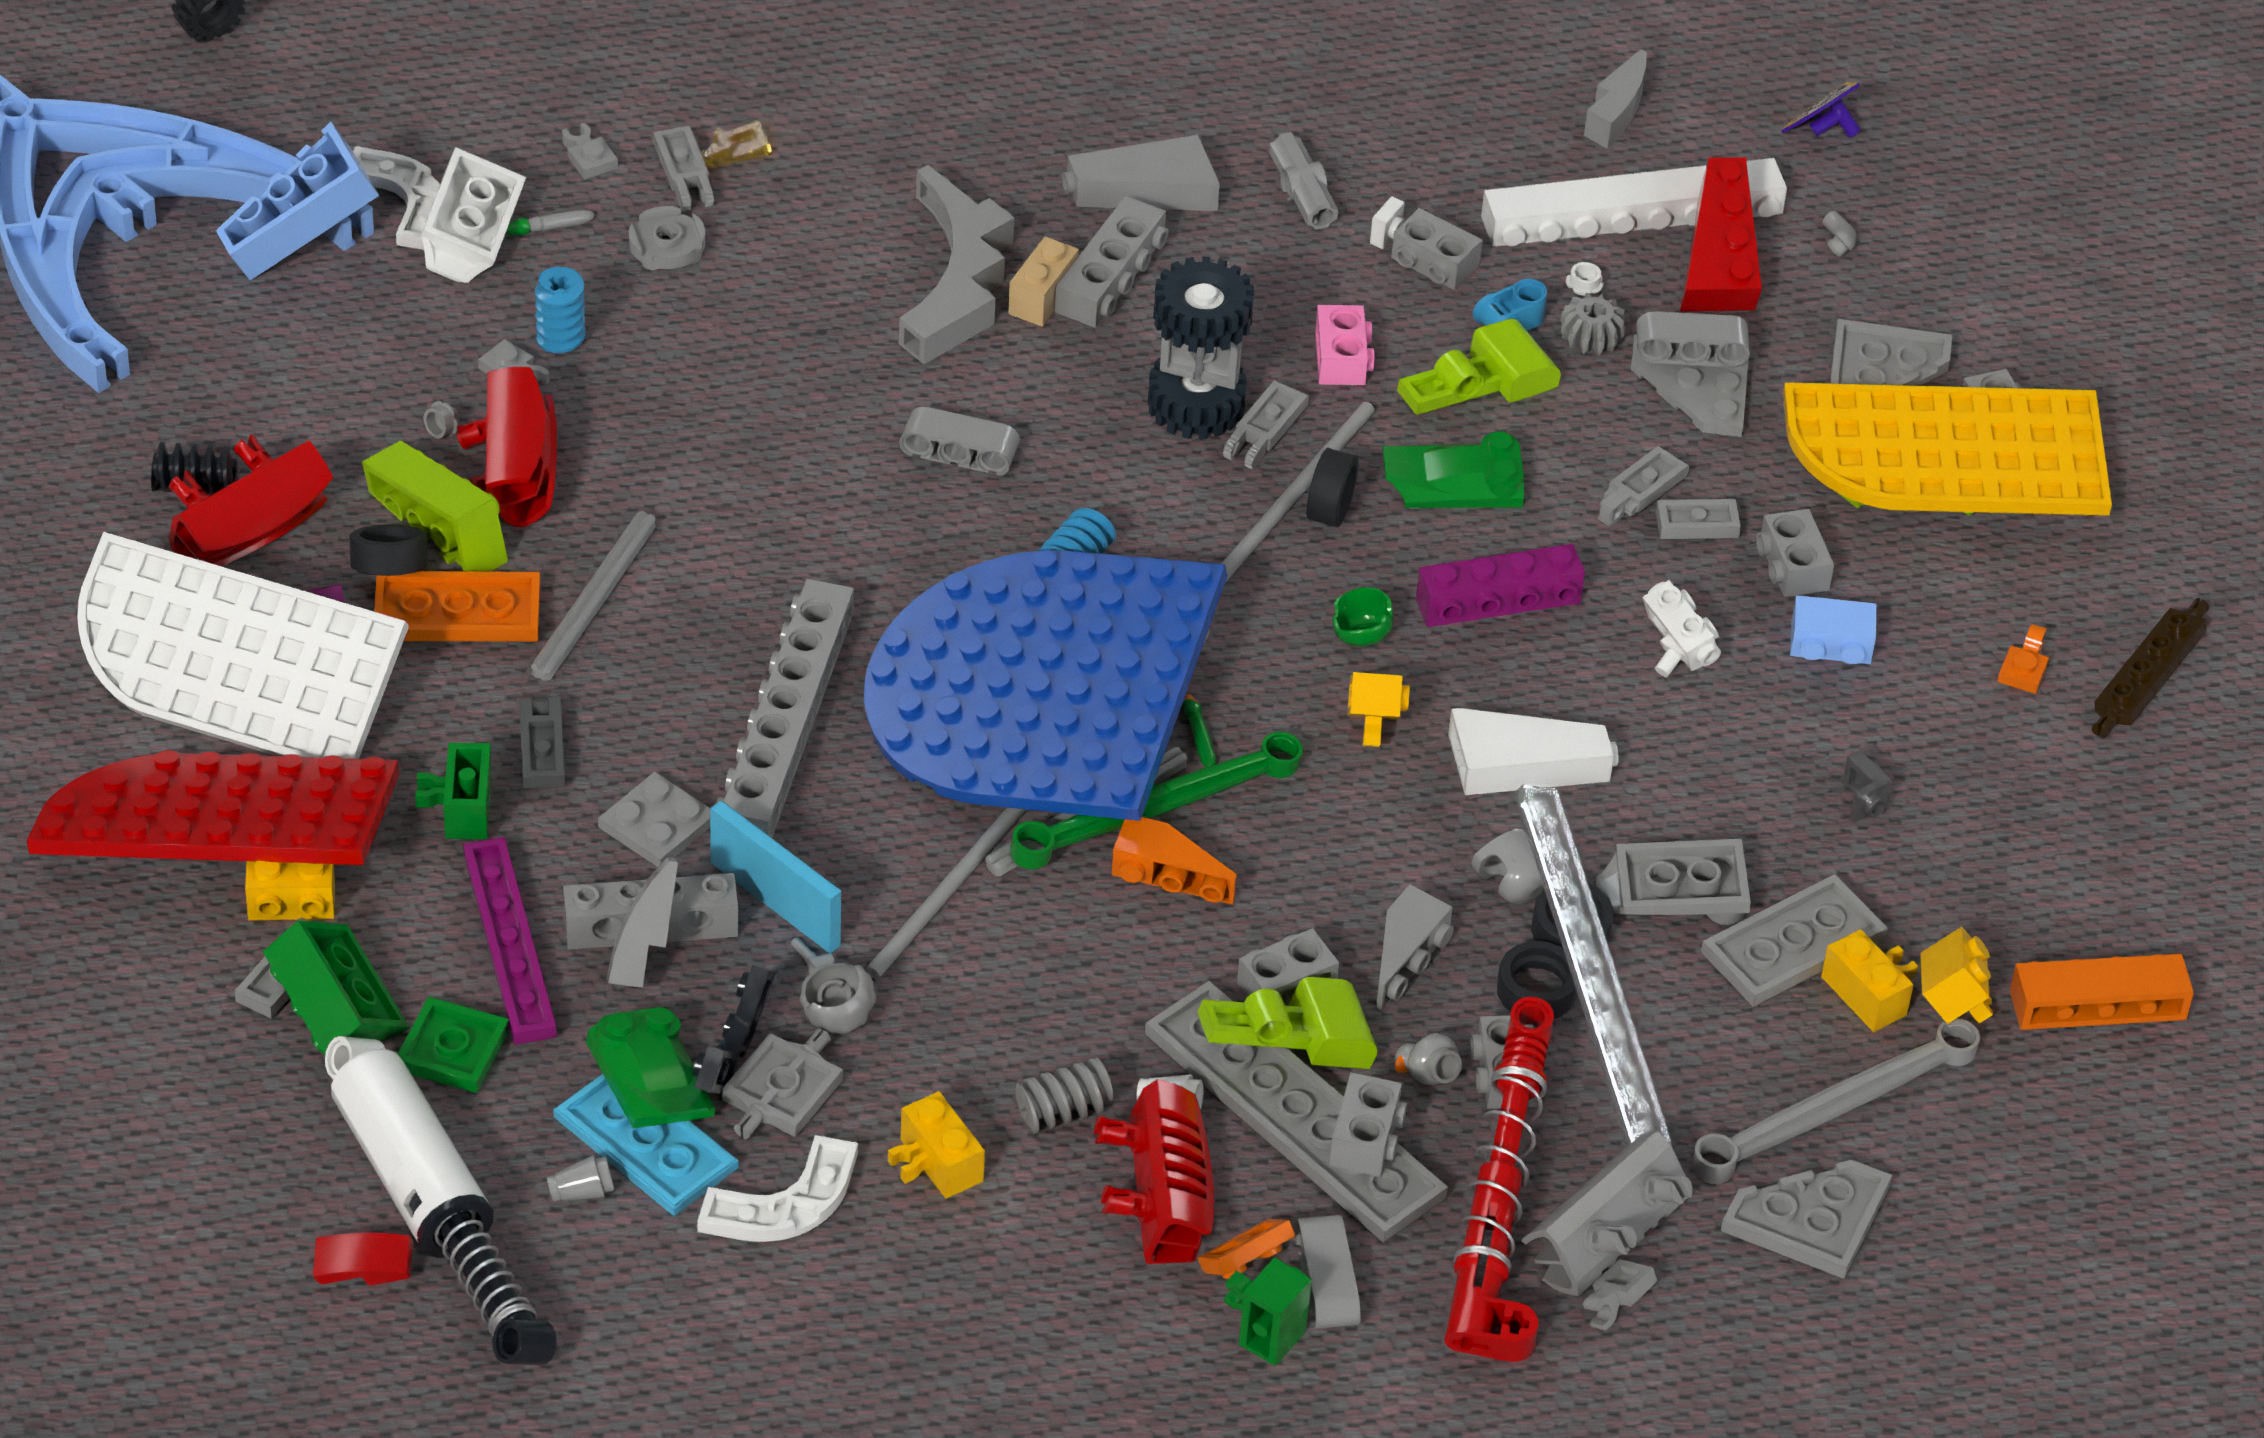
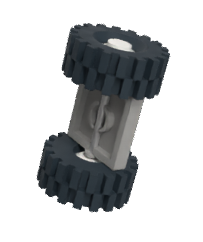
M1202 256V262H1195L1194 257L1185 258V265H1181L1178 261L1172 263L1171 271L1165 268L1160 274V279L1157 278L1155 284L1153 319H1155L1154 325L1156 330H1161L1162 344L1161 358L1155 361L1154 368H1151L1149 374L1147 405H1149L1151 417L1156 416L1155 423L1160 427L1167 424V432L1173 435L1177 430L1182 431V437L1190 439L1191 434H1198L1199 439H1207L1208 433L1211 432L1215 437L1223 435L1224 427L1228 431L1235 428L1236 421L1239 422L1242 419L1243 411H1245L1247 377L1246 373L1243 374V367L1240 362L1243 335H1248L1250 325H1252L1253 284L1250 285V277L1247 274L1240 276L1241 268L1235 264L1228 268L1226 260L1219 258L1217 263L1210 262L1211 257Z

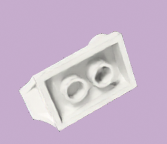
M455 147L421 234L427 269L454 281L469 283L479 273L493 266L526 177Z

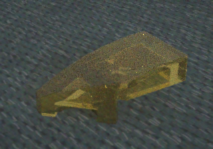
M758 120L726 133L723 132L722 128L717 127L713 133L714 141L707 151L702 150L701 152L706 167H716L772 154L769 142Z

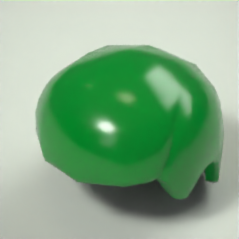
M1371 587L1352 589L1335 600V613L1332 616L1333 628L1336 636L1347 645L1368 647L1380 643L1392 630L1394 617L1391 599L1381 589Z

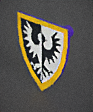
M1846 82L1792 120L1781 132L1784 133L1829 107V112L1809 124L1816 137L1837 123L1840 124L1848 138L1854 136L1861 129L1841 98L1860 85L1854 82Z

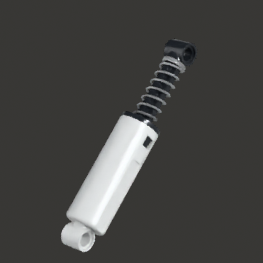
M344 1036L334 1038L329 1043L325 1055V1067L333 1079L331 1084L332 1098L421 1249L428 1256L435 1258L446 1257L450 1260L451 1268L457 1272L458 1280L465 1285L468 1296L473 1298V1305L480 1311L481 1319L488 1324L489 1332L493 1337V1351L501 1363L540 1366L547 1364L553 1358L556 1351L557 1339L554 1327L548 1321L536 1320V1311L529 1304V1300L526 1297H519L522 1288L518 1284H512L514 1275L509 1271H504L506 1262L504 1259L497 1258V1247L489 1245L491 1236L488 1232L494 1221L493 1209L405 1063L396 1052L386 1050L379 1040ZM454 1261L458 1263L459 1269L455 1266ZM497 1262H500L502 1264V1269L500 1268ZM462 1274L465 1275L467 1281L462 1278ZM505 1274L510 1277V1281H508ZM469 1287H472L475 1292L474 1294L470 1291ZM512 1287H515L517 1289V1294L515 1293ZM477 1300H480L482 1307L477 1303ZM485 1313L488 1314L490 1320L486 1318Z

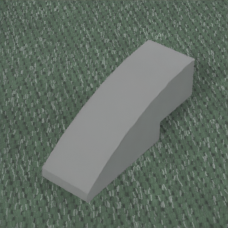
M1640 49L1597 85L1595 104L1587 109L1584 136L1607 149L1623 134L1638 109L1646 70V51Z
M667 857L652 873L635 897L621 924L612 950L606 977L609 984L643 988L649 945L666 947L678 866L676 858Z

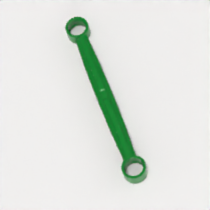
M1273 732L1264 738L1260 751L1157 784L1152 787L1142 817L1151 818L1219 793L1262 774L1275 778L1289 777L1299 768L1303 752L1302 744L1298 738L1290 733ZM1284 751L1293 758L1281 760L1273 757L1269 752ZM1076 815L1049 827L1041 822L1026 821L1019 824L1013 831L1010 856L1022 868L1040 869L1049 863L1053 850L1120 829L1125 819ZM1032 840L1040 843L1045 848L1031 850L1022 846L1020 842Z

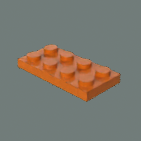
M417 571L404 575L376 576L374 612L406 621L409 628L404 641L538 642L540 572Z

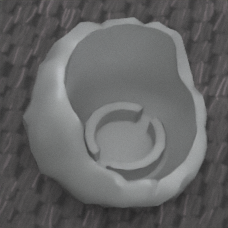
M832 962L816 967L803 981L799 997L807 1020L813 1026L825 1030L831 1035L835 1033L848 1034L863 1026L868 1020L870 1011L877 1002L871 976L865 972L861 965L853 966L844 962Z

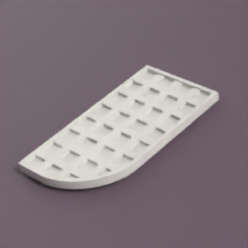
M103 532L81 587L78 600L79 635L87 661L101 683L118 701L142 716L274 756L296 754L301 757L323 758L335 755L341 758L359 759L409 625L404 620Z

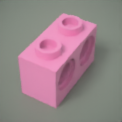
M1317 305L1315 337L1319 384L1365 385L1367 371L1374 370V348H1367V345L1372 343V322L1365 321L1364 305Z

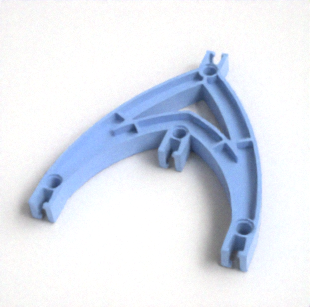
M0 75V247L11 283L31 322L59 359L98 393L111 386L106 377L105 365L117 372L119 379L123 380L130 375L128 349L99 326L91 317L76 283V270L80 250L94 220L97 218L125 242H128L138 236V232L134 230L133 216L144 222V227L148 230L157 225L153 197L194 196L245 203L252 196L259 198L267 190L268 181L278 171L283 175L299 159L247 136L176 115L114 104L29 98ZM39 151L87 153L88 155L77 157L63 173L48 197L40 218H37L34 209V179ZM367 203L322 234L342 250H347L356 244L352 238L351 225L359 229L364 238L374 234L373 208Z

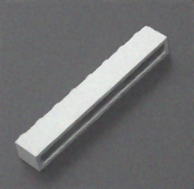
M1775 158L1747 161L1753 217H1770L1775 214H1783L1787 187ZM1706 166L1484 190L1481 217L1492 247L1503 245L1516 246L1521 243L1538 241L1552 242L1556 239L1573 237L1588 238L1593 235L1608 233L1623 234L1629 231L1644 229L1659 230L1665 227L1688 224L1695 225L1701 182Z

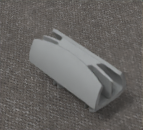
M1658 1130L1645 1132L1633 1140L1521 1241L1527 1245L1536 1238H1547L1549 1241L1534 1259L1537 1264H1550L1542 1281L1553 1289L1565 1294L1580 1296L1602 1276V1271L1606 1267H1611L1616 1263L1617 1257L1621 1254H1627L1630 1248H1635L1636 1243L1644 1238V1233L1648 1229L1653 1230L1658 1225V1220L1662 1217H1667L1679 1205L1684 1204L1683 1202L1687 1198H1691L1693 1192L1692 1183L1686 1177L1671 1145Z

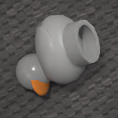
M1437 1032L1425 1036L1416 1044L1406 1043L1402 1045L1395 1054V1070L1397 1073L1410 1072L1417 1082L1424 1085L1432 1086L1450 1083L1458 1077L1462 1068V1060L1455 1042L1447 1035Z

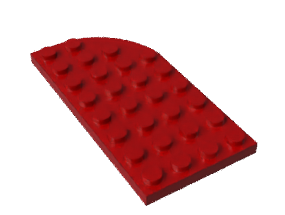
M172 750L130 758L90 771L69 782L53 794L43 805L27 838L29 854L251 862L258 860L281 863L364 865L400 775L398 760H383L380 757L348 759L335 755L316 758L301 757L296 754L284 756H260L256 753L221 755L216 752L189 754L177 753Z

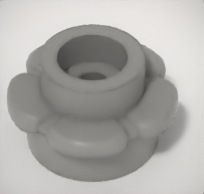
M436 401L432 404L431 408L425 411L424 425L428 433L433 437L440 439L447 435L453 436L458 432L456 427L460 424V416L458 411L449 403Z

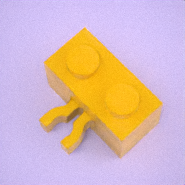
M1353 672L1350 675L1347 716L1365 718L1363 746L1379 747L1381 743L1382 719L1397 720L1400 717V711L1406 712L1408 710L1410 685H1402L1403 676Z
M1961 926L1920 953L1922 995L1947 1024L1968 1011L1978 1023L1993 1015V1011L1989 1007L1992 1004V998L1989 996V979L1991 974L1988 970L1987 962L1990 955L1980 938L1977 936L1971 938Z
M1860 929L1827 946L1821 977L1860 1019L1875 1032L1907 1016L1914 985L1910 980L1916 978L1919 966L1914 961L1904 966L1895 965L1901 962L1904 950L1898 945L1890 949L1885 955Z
M939 1091L901 1108L900 1140L904 1145H898L888 1150V1162L892 1167L901 1162L910 1163L901 1167L900 1178L905 1184L916 1179L924 1170L945 1199L983 1182L985 1150Z

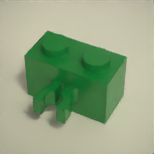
M448 743L445 777H439L432 773H417L416 808H429L437 804H443L445 839H488L492 786L491 743Z
M1275 1257L1253 1282L1236 1270L1226 1281L1225 1287L1230 1291L1224 1297V1303L1234 1309L1242 1310L1238 1345L1276 1366L1306 1332L1312 1279L1306 1276L1299 1268L1289 1266Z

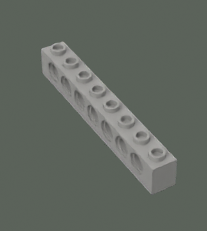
M806 579L802 593H795L790 610L791 622H784L780 635L781 649L780 651L774 650L769 665V674L771 676L769 680L763 679L760 685L758 695L759 708H752L747 725L749 735L747 738L742 737L739 741L736 754L737 767L729 768L725 783L727 794L725 798L719 797L717 803L719 801L725 802L771 838L776 829L853 617L854 588Z

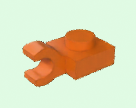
M2031 624L2023 648L2010 645L1997 682L2034 694L2037 693L2049 661V657L2040 655L2044 644L2042 641L2047 628Z

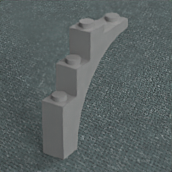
M929 165L917 170L916 198L933 213L944 230L951 249V256L948 267L938 285L920 304L899 318V344L923 364L928 363L994 325L996 303L995 297L990 291L1004 284L1005 257L1000 251L1013 244L1015 225L1014 217L1008 210L1000 207L990 198L977 204L971 196L964 194L946 176L939 174Z

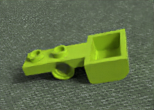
M1507 319L1480 327L1474 332L1469 353L1471 359H1468L1460 350H1451L1437 360L1433 370L1399 379L1397 392L1414 413L1419 415L1497 391L1509 403L1522 400L1559 387L1561 372L1518 320Z
M1305 977L1299 982L1289 1002L1290 1006L1284 1005L1278 991L1266 988L1253 992L1246 998L1245 1002L1203 999L1197 1013L1208 1043L1306 1049L1311 1064L1319 1066L1370 1069L1377 1056L1378 1050L1355 989L1347 980Z

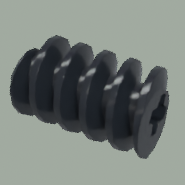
M160 442L152 461L151 489L155 491L160 482L164 492H171L169 484L172 479L177 476L183 481L184 471H189L204 491L208 485L212 495L221 490L223 486L226 487L237 481V458L231 457L229 446H224L220 457H216L213 445H208L204 456H200L197 444H192L188 455H184L181 443H176L172 454L167 452L165 442Z

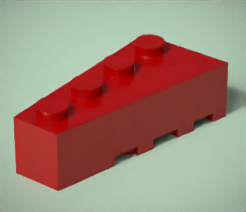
M1746 157L1708 158L1701 182L1680 312L1754 311L1756 309L1762 286Z

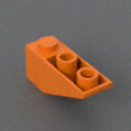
M1142 817L1141 821L1124 820L1113 848L1111 875L1121 877L1130 883L1142 882L1161 887L1171 893L1183 892L1202 897L1208 902H1224L1233 905L1235 901L1236 873L1168 823Z

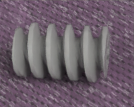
M1090 1058L1086 1066L1083 1063L1077 1062L1071 1066L1070 1071L1067 1068L1061 1067L1055 1071L1054 1076L1048 1072L1042 1073L1038 1081L1033 1077L1025 1078L1022 1086L1019 1083L1015 1085V1096L1023 1120L1031 1132L1036 1134L1039 1133V1119H1043L1047 1127L1052 1129L1056 1125L1055 1114H1059L1063 1122L1068 1124L1071 1123V1109L1074 1108L1082 1119L1087 1118V1104L1090 1103L1096 1113H1103V1099L1112 1101L1113 1088L1107 1070L1099 1058Z

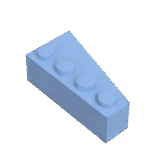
M332 122L321 130L324 136L312 147L307 144L296 154L299 160L283 175L278 171L268 181L267 190L259 198L252 196L216 230L229 255L250 281L379 196L351 147Z

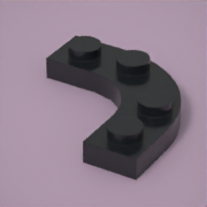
M752 965L750 973H743L736 992V996L741 997L736 1014H729L722 1033L724 1039L718 1046L708 1045L706 1053L702 1051L699 1053L692 1072V1076L697 1078L694 1087L710 1093H722L723 1087L734 1076L739 1056L744 1057L754 1037L776 972Z

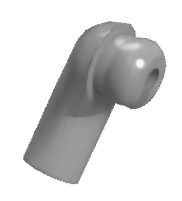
M1836 211L1829 212L1824 217L1822 223L1835 237L1828 241L1827 246L1837 257H1841L1847 250L1851 251L1854 248L1857 238L1856 231Z

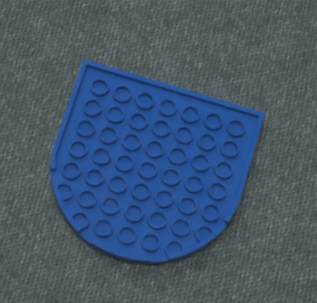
M1041 550L987 560L949 575L915 598L899 613L888 626L871 655L864 683V705L869 726L878 747L892 766L911 782L918 780L934 788L937 795L956 801L986 806L1141 821L1228 576L1225 564L1076 551Z

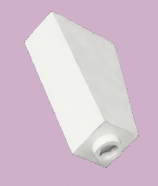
M1463 708L1451 710L1448 735L1465 795L1610 782L1612 766L1618 765L1617 745L1615 741L1610 742L1605 725Z

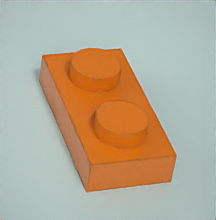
M1268 1218L1202 1254L1197 1259L1201 1269L1206 1274L1222 1275L1224 1279H1227L1236 1270L1240 1273L1247 1270L1246 1263L1257 1257L1259 1259L1268 1258L1283 1250L1282 1243L1296 1235L1289 1220Z

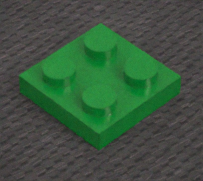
M428 997L398 1052V1056L403 1060L413 1076L478 1093L510 1030L509 1019Z

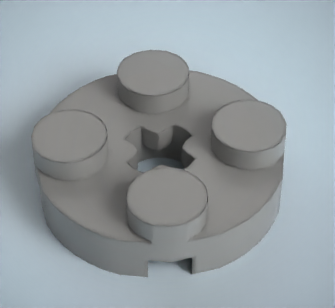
M655 207L642 212L639 215V221L634 226L632 223L629 227L630 251L636 259L641 261L646 269H676L689 264H695L702 258V252L706 244L705 226L701 219L693 213L692 218L687 215L681 214V208ZM662 236H669L670 239H662Z

